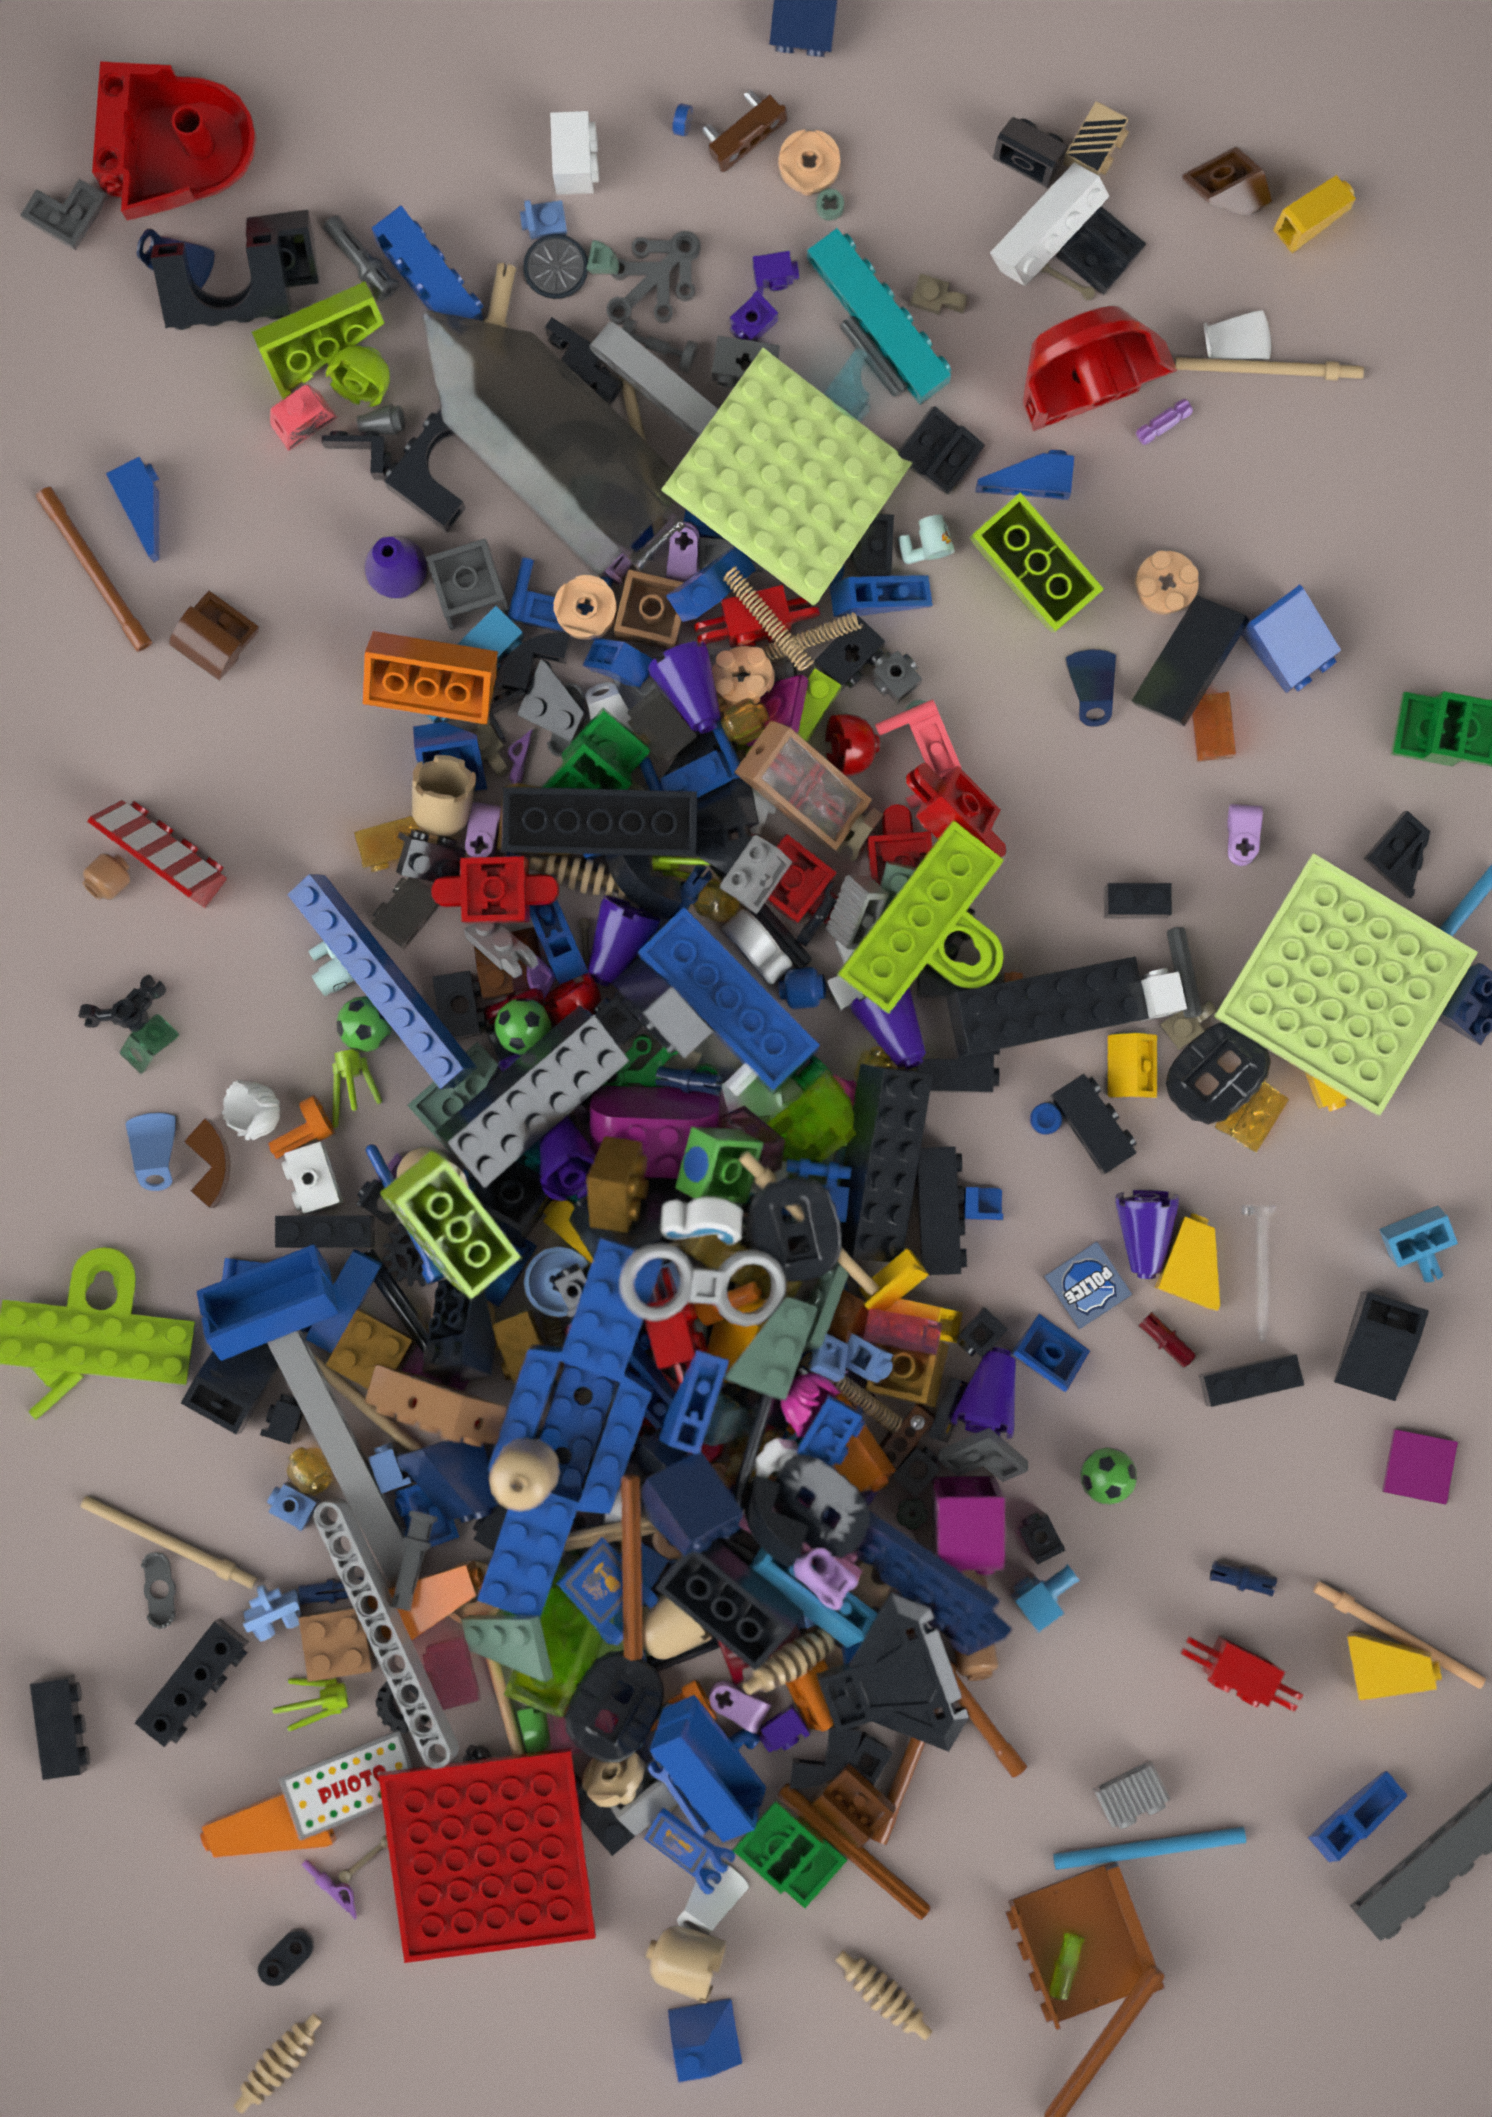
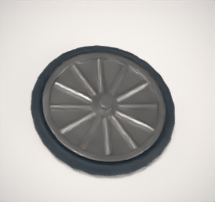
M559 234L547 235L535 241L528 249L524 257L523 272L527 283L537 294L550 299H563L576 293L585 283L588 276V258L582 246L574 239Z

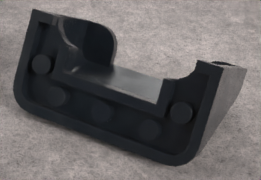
M644 1177V1180L649 1181L648 1194L646 1199H641L639 1217L637 1221H632L628 1233L590 1227L588 1196L574 1204L575 1210L571 1213L569 1221L594 1259L602 1237L636 1249L659 1243L667 1245L675 1241L661 1233L663 1205L668 1201L676 1199L681 1203H691L695 1198L675 1188L678 1178Z

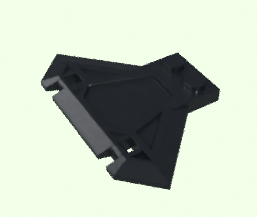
M721 718L720 720L723 721L736 751L735 743L743 740L742 730ZM713 730L701 734L700 731H694L663 777L720 749ZM745 750L736 751L740 763L746 756ZM732 779L726 784L697 798L696 857L726 874L729 873L753 836H755L751 835L750 828L759 824L753 788L743 779ZM648 785L641 786L645 790H649ZM738 832L739 838L732 840V833Z
M891 1591L851 1662L816 1673L837 1733L874 1722L947 1752L950 1751L969 1719L966 1707L955 1708L954 1702L961 1699L962 1696L938 1628L927 1629L925 1622L934 1618L929 1606ZM913 1628L914 1633L907 1635L905 1630ZM942 1707L943 1712L935 1714L934 1709Z

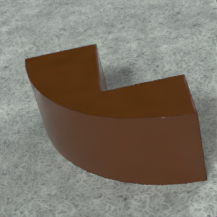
M205 1118L184 1142L211 1166L210 1170L192 1188L191 1192L209 1208H215L228 1186L231 1161L229 1149L221 1131L210 1119Z

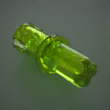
M1064 1933L1059 1958L1054 1960L1056 1969L1049 1992L1050 1996L1056 1999L1067 2000L1074 1973L1079 1971L1077 1962L1084 1942L1083 1937L1072 1933Z

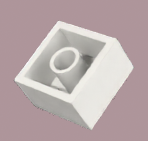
M588 111L550 113L552 171L556 195L594 193L593 182H599L597 153H592L598 152L595 122L589 121Z

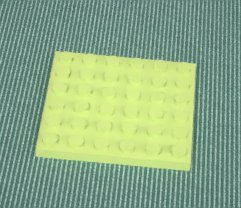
M762 348L661 490L814 606L839 572L912 462L902 459L898 455V451L766 349Z
M1313 853L1214 1017L1375 1115L1380 1116L1478 952Z

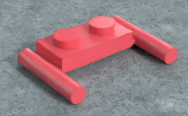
M933 699L875 724L879 736L909 723L924 762L941 778L957 765L961 768ZM916 794L906 798L910 810L923 803Z

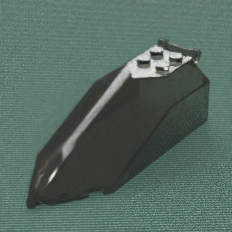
M427 310L423 314L443 422L593 576L601 578L607 568L621 554L641 571L647 565L646 561L676 531L680 533L686 527L682 520L669 509L675 500L661 490L674 470L607 402L533 332L520 331L493 323L439 313L433 310ZM662 516L667 523L636 553L630 545Z

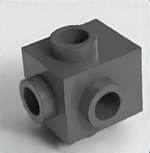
M898 650L892 655L887 652L874 663L876 668L873 670L872 675L875 678L872 681L873 685L883 696L888 694L896 704L921 684L922 678L915 671L918 669V666L908 654L902 656ZM891 673H898L900 676L893 677Z

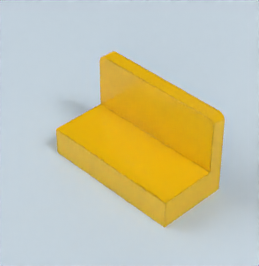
M1143 1033L1108 1035L1109 1098H1157V1035Z
M906 1249L872 1277L879 1286L876 1293L870 1296L862 1287L859 1290L867 1300L865 1303L867 1309L882 1315L929 1274L913 1252Z

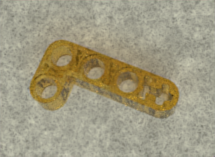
M717 1234L685 1238L679 1245L681 1250L711 1269H719L727 1258L740 1251H747V1249L737 1243L728 1246L718 1238ZM755 1263L744 1265L738 1268L729 1280L739 1287L756 1282L757 1288H760L762 1291L760 1299H769L772 1290L771 1277L762 1265ZM786 1281V1293L783 1301L786 1297L794 1299L803 1282Z

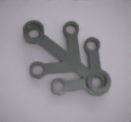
M689 231L678 232L671 240L636 238L632 243V252L635 257L644 259L650 253H666L668 255L661 262H626L618 259V265L623 266L625 271L622 274H611L615 280H624L628 275L647 276L624 298L615 297L608 302L606 307L608 319L617 325H623L627 318H631V309L657 285V305L654 308V317L659 323H668L673 317V310L669 304V272L679 263L680 282L676 286V295L683 302L692 300L695 295V289L691 283V261L696 259L700 253L701 244L699 238ZM687 243L691 246V249L688 252H682L679 247ZM638 244H645L647 246L644 252H638L635 248ZM682 287H689L691 289L690 294L686 296L682 295L679 291ZM621 308L625 311V315L620 318L616 317L614 311ZM662 308L669 311L666 317H660L657 313Z

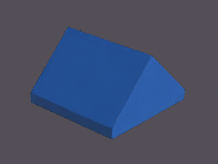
M1041 1314L1036 1316L1011 1351L1014 1357L1063 1392L1069 1389L1090 1353L1089 1349Z

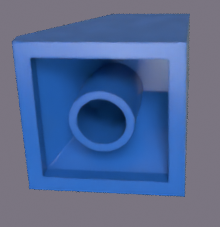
M446 722L413 726L414 750L417 763L422 761L424 764L434 761V756L436 755L456 757L465 762V767L471 773H475V791L487 789L476 734Z
M731 1998L668 2009L672 2050L678 2083L712 2077L742 2064Z

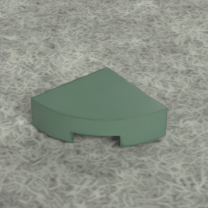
M592 240L587 270L592 274H618L619 265L616 254L604 243Z

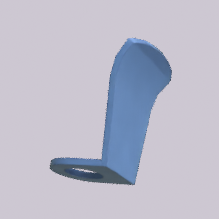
M147 1113L133 1117L125 1125L138 1182L146 1190H164L172 1184L169 1162L176 1131V1116L168 1113ZM151 1175H159L165 1180L160 1184H151L146 1181V1178Z

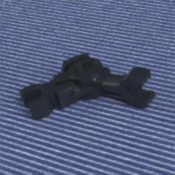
M148 974L142 978L139 989L134 988L126 999L113 1004L112 1008L100 1009L94 1005L83 1004L80 1006L78 1017L86 1018L84 1025L88 1028L98 1027L102 1021H112L114 1025L128 1028L131 1032H138L149 1022L146 1010L152 1005V1000L162 997L167 989L161 981L152 987L155 981Z

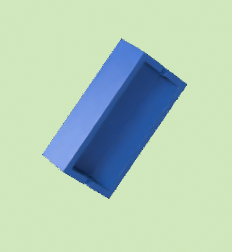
M315 1244L196 1291L200 1313L203 1316L201 1320L205 1341L221 1361L339 1314L335 1292L332 1289L333 1283L329 1265Z
M695 1695L663 1708L657 1726L658 1730L655 1732L650 1747L654 1759L663 1766L670 1775L672 1782L682 1790L689 1799L691 1806L698 1810L707 1822L710 1830L715 1832L723 1843L755 1830L760 1812L758 1807L762 1805L767 1788Z

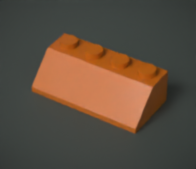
M373 631L365 650L363 704L487 725L496 680L498 651Z

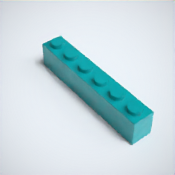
M836 228L807 250V260L850 316L855 317L906 382L909 392L921 405L950 383L951 366L942 355L937 357L931 349L933 344L926 333L923 331L918 332L912 325L914 320L909 311L904 306L898 307L893 300L895 295L891 288L885 282L880 283L874 276L876 271L867 258H860L855 251L857 246L853 239L847 233L843 235Z

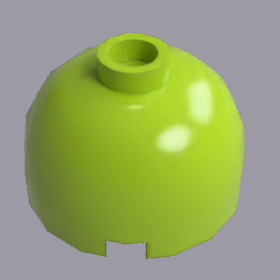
M351 345L339 351L332 359L325 373L326 378L330 375L332 379L330 386L341 397L357 405L361 403L360 399L370 402L368 407H374L381 403L390 384V370L386 361L375 348L369 346Z

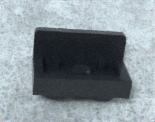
M411 829L410 833L399 831L398 838L404 841V846L396 869L398 874L435 882L436 879L443 876H459L460 858L465 857L466 851L456 845L457 840L447 836H438V839L429 838L430 834L416 829Z

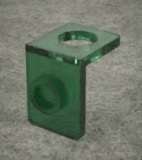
M156 1014L149 1019V1022L141 1030L132 1032L120 1050V1055L142 1074L146 1071L153 1057L175 1041L179 1033L163 1017ZM131 1048L136 1049L140 1053L142 1062L133 1057Z

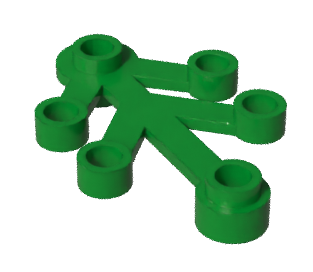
M639 1034L634 1038L633 1046L624 1054L629 1061L616 1072L617 1078L614 1080L608 1079L601 1086H630L628 1083H641L644 1087L664 1088L663 1086L656 1085L655 1080L661 1079V1077H656L657 1069L659 1066H663L673 1055L679 1053L675 1051L671 1055L663 1046L641 1069H628L640 1055L649 1053L652 1047L651 1038L646 1034ZM639 1040H645L648 1043V1047L646 1049H639L636 1043ZM709 1063L700 1064L695 1069L699 1073L707 1070L712 1075H719L716 1067Z

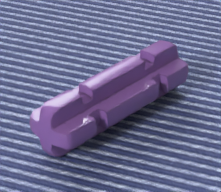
M1181 399L1174 404L1173 409L1171 407L1150 420L1149 425L1145 424L1137 429L1136 436L1143 445H1147L1154 440L1156 435L1159 437L1178 424L1179 419L1184 420L1193 412L1190 403L1186 399Z

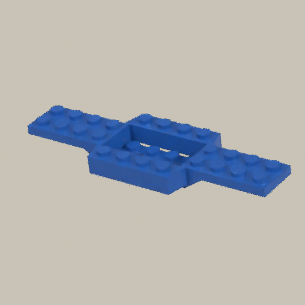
M602 1237L564 1347L531 1345L528 1349L488 1471L491 1472L496 1458L505 1445L519 1438L534 1440L561 1361L565 1365L539 1440L550 1446L553 1451L558 1447L568 1448L572 1453V1460L567 1464L558 1463V1482L541 1504L533 1509L523 1511L508 1509L477 1601L516 1615H539L540 1620L577 1512L586 1511L610 1514L621 1486V1478L625 1475L654 1391L652 1386L627 1370L643 1318L636 1316L627 1308L620 1294L619 1279L624 1264L639 1249ZM652 1258L645 1262L636 1273L634 1292L638 1300L644 1305L648 1306L664 1258ZM618 1382H621L609 1418L607 1420L598 1450L596 1452L588 1479L583 1490L582 1483L584 1481L615 1387ZM579 1387L590 1389L593 1395L592 1401L585 1405L578 1403L574 1397L575 1390Z

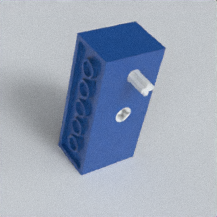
M685 907L638 951L640 959L676 990L712 1030V1033L743 1064L724 1083L736 1097L756 1078L774 1095L818 1052L820 1045Z

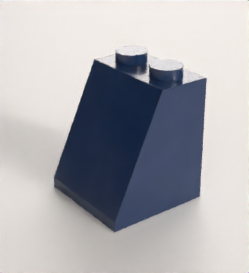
M774 0L769 45L776 46L775 51L794 53V48L807 49L806 55L825 57V52L832 51L838 0Z
M461 1437L460 1442L447 1439L397 1456L400 1465L447 1520L460 1518L461 1523L473 1519H480L493 1514L492 1508L501 1505L491 1491L489 1480L491 1472L488 1471L490 1463L483 1444L482 1447L474 1446L463 1442L464 1437Z
M701 1450L699 1455L694 1453L646 1479L641 1493V1514L684 1556L694 1550L696 1553H700L712 1544V1540L719 1536L727 1538L739 1529V1522L744 1513Z

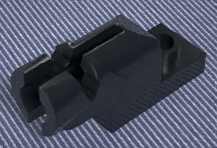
M551 317L545 326L546 335L549 337L548 342L561 351L564 348L567 349L557 365L561 378L584 395H590L591 391H595V401L609 409L619 395L623 382L616 378L605 366L601 368L603 361L590 349L589 345L591 342Z

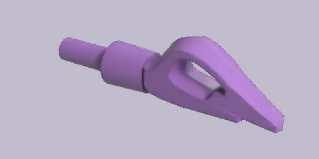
M530 729L508 749V757L513 762L508 778L511 781L510 785L522 783L533 729ZM522 743L523 748L518 756L514 755V749Z
M306 1859L301 1865L316 1879L314 1882L349 1912L355 1920L357 1915L354 1894L350 1885L346 1883H333L334 1881L325 1871L321 1873ZM341 1890H347L350 1902L344 1900L340 1893Z

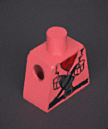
M308 384L270 409V425L288 451L337 418L321 393Z

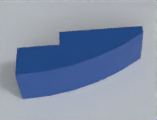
M356 1249L352 1251L332 1287L335 1292L339 1314L313 1324L306 1337L307 1341L332 1354L355 1311L361 1308L382 1263Z
M1384 1771L1338 1808L1308 1839L1328 1862L1340 1861L1359 1840L1366 1839L1408 1795L1387 1771Z

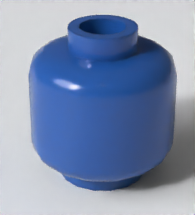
M814 967L789 969L785 974L784 981H779L780 999H786L788 1006L794 1010L818 1007L821 999H826L824 974H819Z

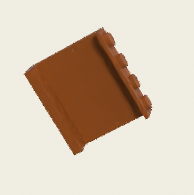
M1117 1862L1106 1863L1008 1901L1011 1910L1005 1912L1012 1931L1018 1929L1022 1941L1017 1942L1023 1961L1030 1959L1034 1970L1028 1973L1035 1992L1042 1991L1045 2002L1041 2003L1040 2007L1046 2023L1053 2020L1056 2030L1060 2029L1059 2022L1127 1997L1148 1966H1156ZM1161 1982L1155 1992L1165 1989L1163 1982Z

